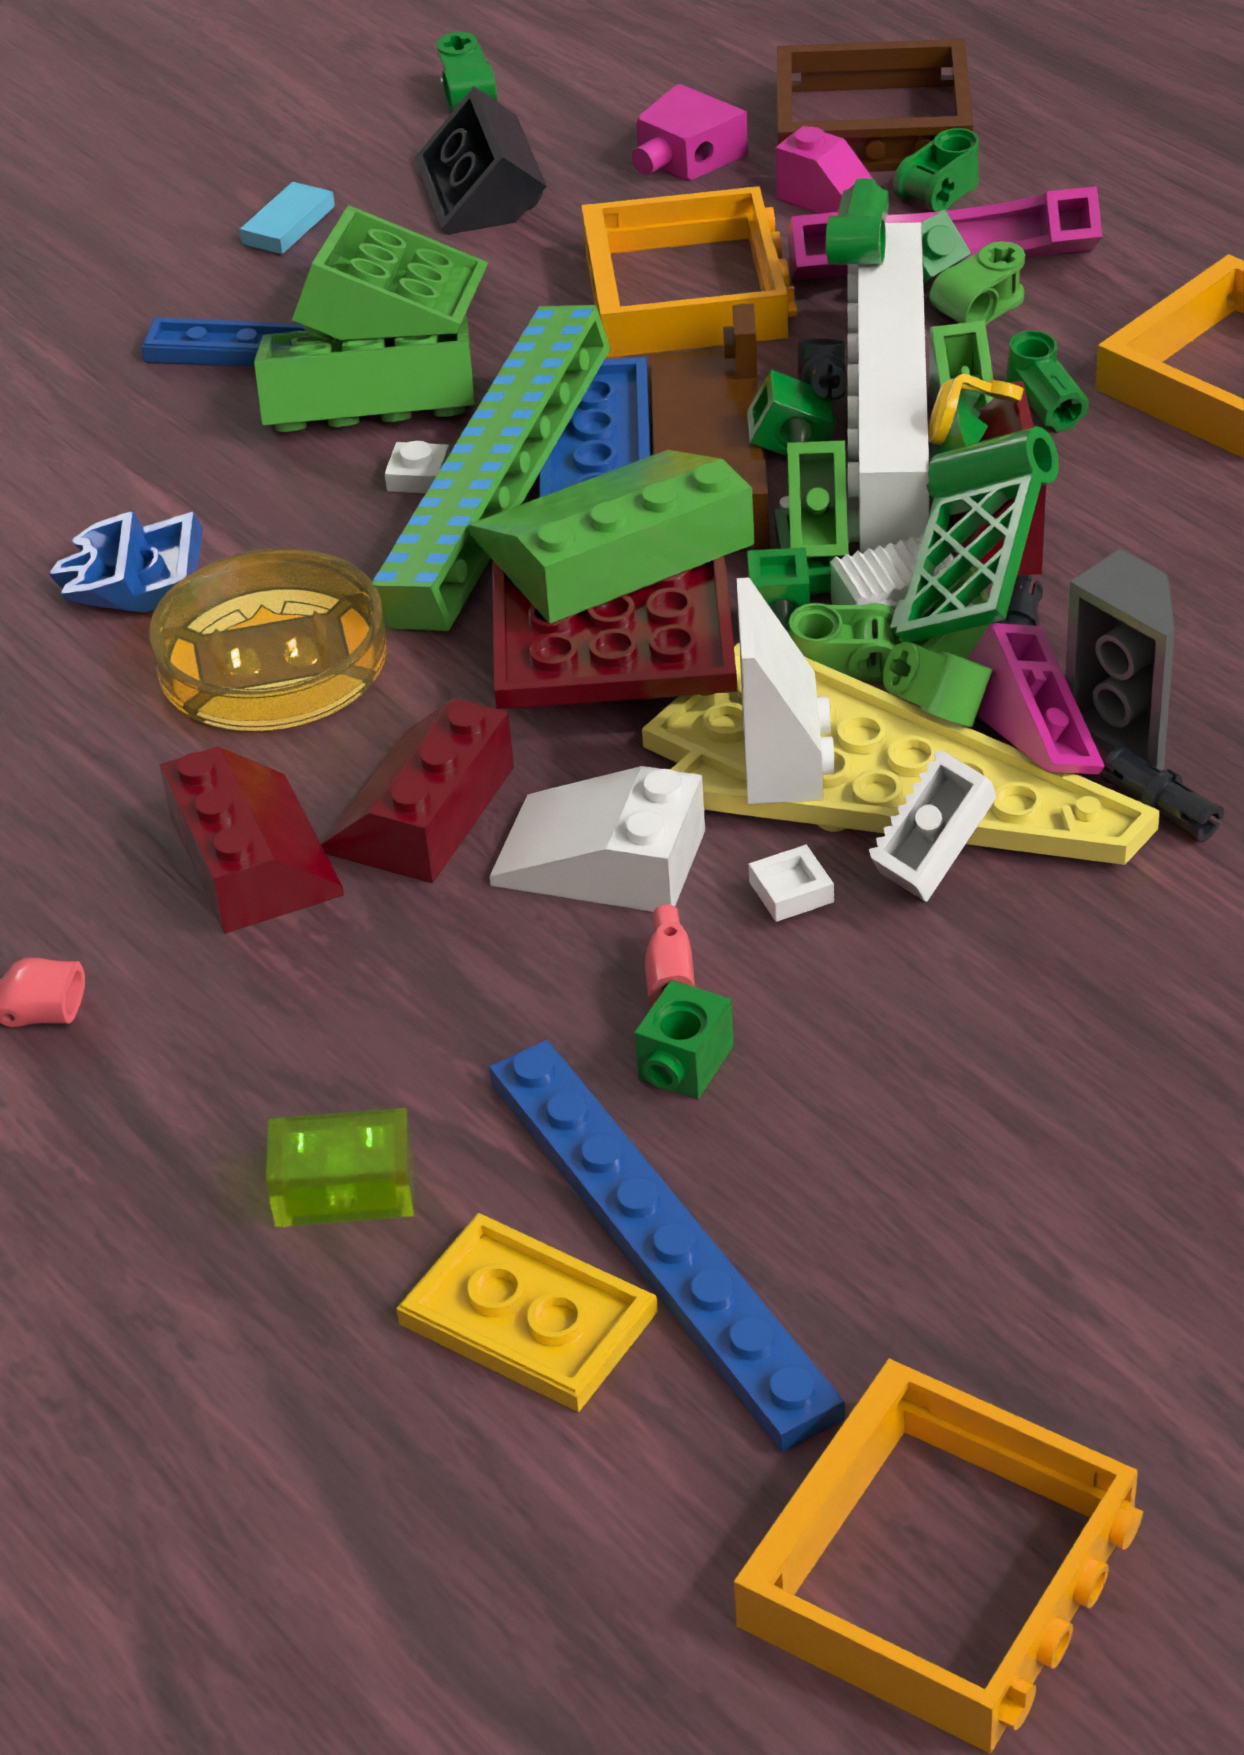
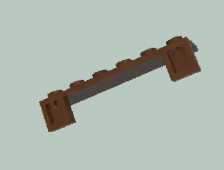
M754 304L733 305V326L723 327L724 350L664 353L651 356L654 455L666 450L722 458L752 487L754 544L735 552L770 548L766 462L763 459V447L752 444L749 441L747 410L758 393Z

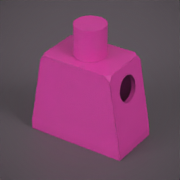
M677 84L640 114L636 122L638 148L632 152V161L635 168L643 175H650L659 169L682 180H693L748 154L747 111L682 84Z

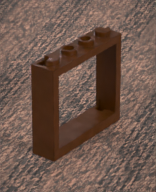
M965 39L777 46L778 145L802 126L817 127L825 133L845 139L868 172L896 171L906 157L916 153L945 130L963 128L973 132ZM951 67L952 75H941V68ZM792 73H801V81H792ZM953 86L955 116L792 122V92Z

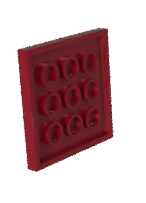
M725 556L551 624L492 560L494 694L496 709H526L547 705L591 704L631 699L650 700L659 697L708 696L716 693L738 692Z

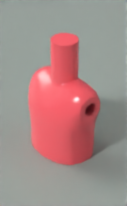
M661 905L653 911L655 931L648 942L645 954V975L650 1010L671 980L695 987L690 940L687 932L680 924L678 909L672 905Z
M22 958L13 962L2 979H0V1023L8 1027H21L42 1023L70 1024L77 1014L85 988V973L79 961H56L44 958Z

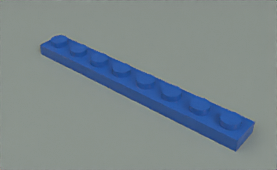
M548 1039L489 1066L491 1085L782 1453L845 1420V1401Z

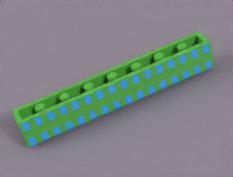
M596 305L539 306L526 329L522 332L508 359L504 362L466 428L462 431L459 440L445 463L441 466L439 473L370 585L374 600L379 605L389 629L450 630L491 558L469 534V524L522 504L611 349Z

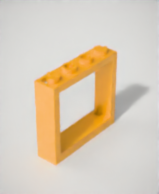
M760 186L581 205L584 247L594 305L597 307L611 347L606 358L724 346L723 327L733 326V305L754 304L756 342L789 339L788 318L797 316L794 286H789L788 263L786 258H782L781 236L779 231H775L773 207L765 208ZM743 239L749 240L761 289L760 292L620 306L611 253Z
M1229 254L1101 342L1098 345L1096 371L1097 391L1244 458V399L1163 363V361L1235 310L1244 314V260Z
M888 1359L734 1580L736 1627L991 1754L1006 1727L1017 1731L1025 1721L1036 1694V1685L1033 1683L1043 1666L1046 1665L1054 1669L1063 1658L1073 1632V1624L1070 1621L1079 1606L1082 1605L1090 1609L1099 1598L1109 1571V1565L1106 1562L1114 1548L1117 1546L1126 1550L1132 1543L1143 1516V1511L1135 1508L1138 1470L892 1359ZM904 1433L1090 1517L986 1689L795 1596L801 1584Z

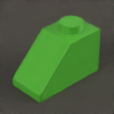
M845 441L787 443L791 548L806 547L807 558L844 557L846 553L848 554Z

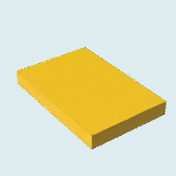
M478 1213L399 1304L396 1311L399 1325L579 1413L657 1314L658 1307L656 1295Z

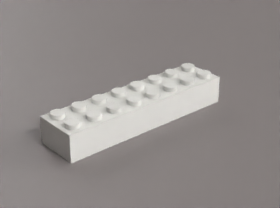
M921 222L885 223L886 248L883 265H848L849 542H860V552L862 554L868 548L874 551L879 545L885 548L889 543L896 545L900 540L906 543L911 537L917 540L922 534L924 535L929 518V493L926 487L929 484Z

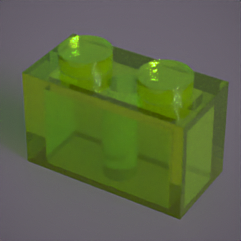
M407 1108L269 1118L266 1184L275 1227L414 1216V1150Z

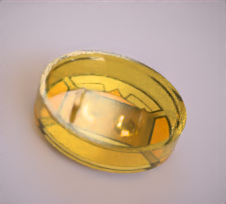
M270 548L243 552L219 559L195 570L175 584L161 599L153 613L149 629L157 677L160 687L169 701L180 711L200 722L240 731L285 729L310 723L333 714L356 700L372 685L380 674L387 655V638L381 598L371 579L359 568L341 558L323 552L298 548Z

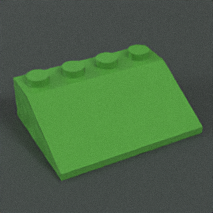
M348 205L311 264L292 321L302 324L306 332L322 339L334 337L339 340L455 334L460 328L485 273L488 262Z
M467 315L455 334L336 341L337 338L334 337L331 339L318 338L306 331L265 334L262 336L254 361L262 425L275 424V430L280 432L305 429L307 421L328 419L329 426H350L360 422L359 416L380 414L382 421H402L412 418V411L433 409L434 416H455L465 413V406L475 405ZM273 344L292 345V346L278 347V348H284V349H273Z
M666 450L469 524V534L551 624L753 545L752 487L722 458Z

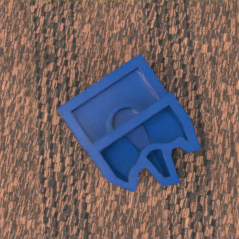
M130 511L96 522L72 538V543L82 551L57 561L49 575L60 588H63L61 595L65 600L142 613L164 606L173 607L181 604L186 599L195 597L203 528L194 512L142 527L134 511Z

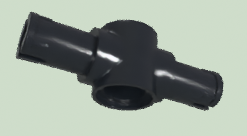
M823 338L798 341L797 379L811 384L815 393L820 397L827 398V395H830V400L845 397L847 386L846 341Z

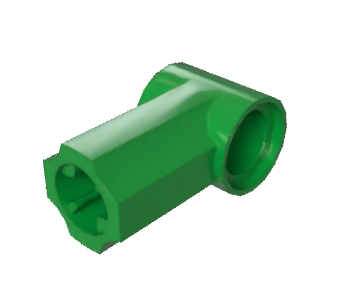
M856 179L851 188L843 191L837 216H829L826 229V256L828 264L883 265L886 248L885 221L889 209L888 191L879 187L874 179Z
M1027 330L1016 333L1009 343L1005 382L1023 381L1028 403L1043 423L1047 426H1052L1056 433L1074 429L1076 423L1087 415L1089 399L1056 359L1058 346L1056 340L1050 334L1042 331Z

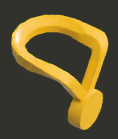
M961 374L955 379L946 381L939 390L931 413L928 442L941 446L945 441L953 422L961 390L982 393L1000 400L1018 403L1021 402L1024 389L1020 386L998 380H988L986 382L968 374Z

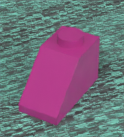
M802 126L775 147L777 199L820 214L838 212L843 191L851 188L856 179H873L845 139L825 133L817 127Z

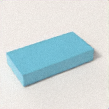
M296 182L290 183L239 229L242 244L282 255L335 207L333 191Z

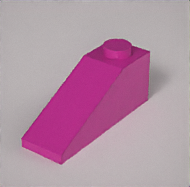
M991 623L967 658L993 669L977 712L978 717L1046 772L1099 774L1105 767L1042 626Z

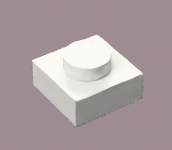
M424 441L396 442L385 471L387 492L426 494L439 473L441 466L450 454L449 445L428 444Z
M807 844L749 863V882L776 922L834 902V883Z

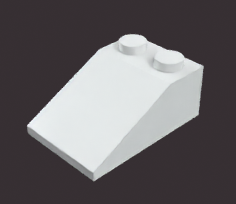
M737 578L742 715L748 804L823 800L822 775L834 774L833 737L820 736V734L831 733L829 696L817 697L814 670L751 579Z
M640 766L527 794L490 874V885L651 912L661 905L675 906L705 832L702 775Z

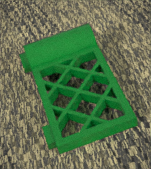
M1043 427L1027 428L933 456L929 464V483L926 485L928 493L934 499L906 598L897 602L890 629L903 642L912 643L1006 619L1040 487L1052 483L1058 475V452L1053 439ZM1016 498L1015 502L997 519L991 516L1007 500ZM969 511L946 532L950 515ZM984 522L989 525L966 548L960 545ZM1005 538L1003 548L983 565L979 560L1000 540ZM953 551L959 554L940 573L933 577L935 568ZM975 568L977 572L953 594L948 591L969 569ZM991 583L993 584L988 602L966 607ZM942 596L946 599L929 617L922 618L923 612L939 597Z

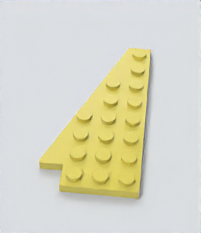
M739 643L734 646L738 692L716 693L708 696H678L642 728L644 748L677 762L670 770L702 775L704 810L816 824L820 828L831 832L854 829L884 833L883 827L892 826L891 816L899 815L898 806L907 804L905 795L914 793L912 784L921 783L919 774L928 772L926 763L935 761L934 752L943 750L992 781L997 796L966 844L1125 865L1158 830L1159 810L1074 773L1046 772L1019 749L961 724L927 713L915 704L806 657L805 659L815 672L817 697L829 696L831 733L820 734V736L833 737L834 774L822 775L823 800L748 804Z

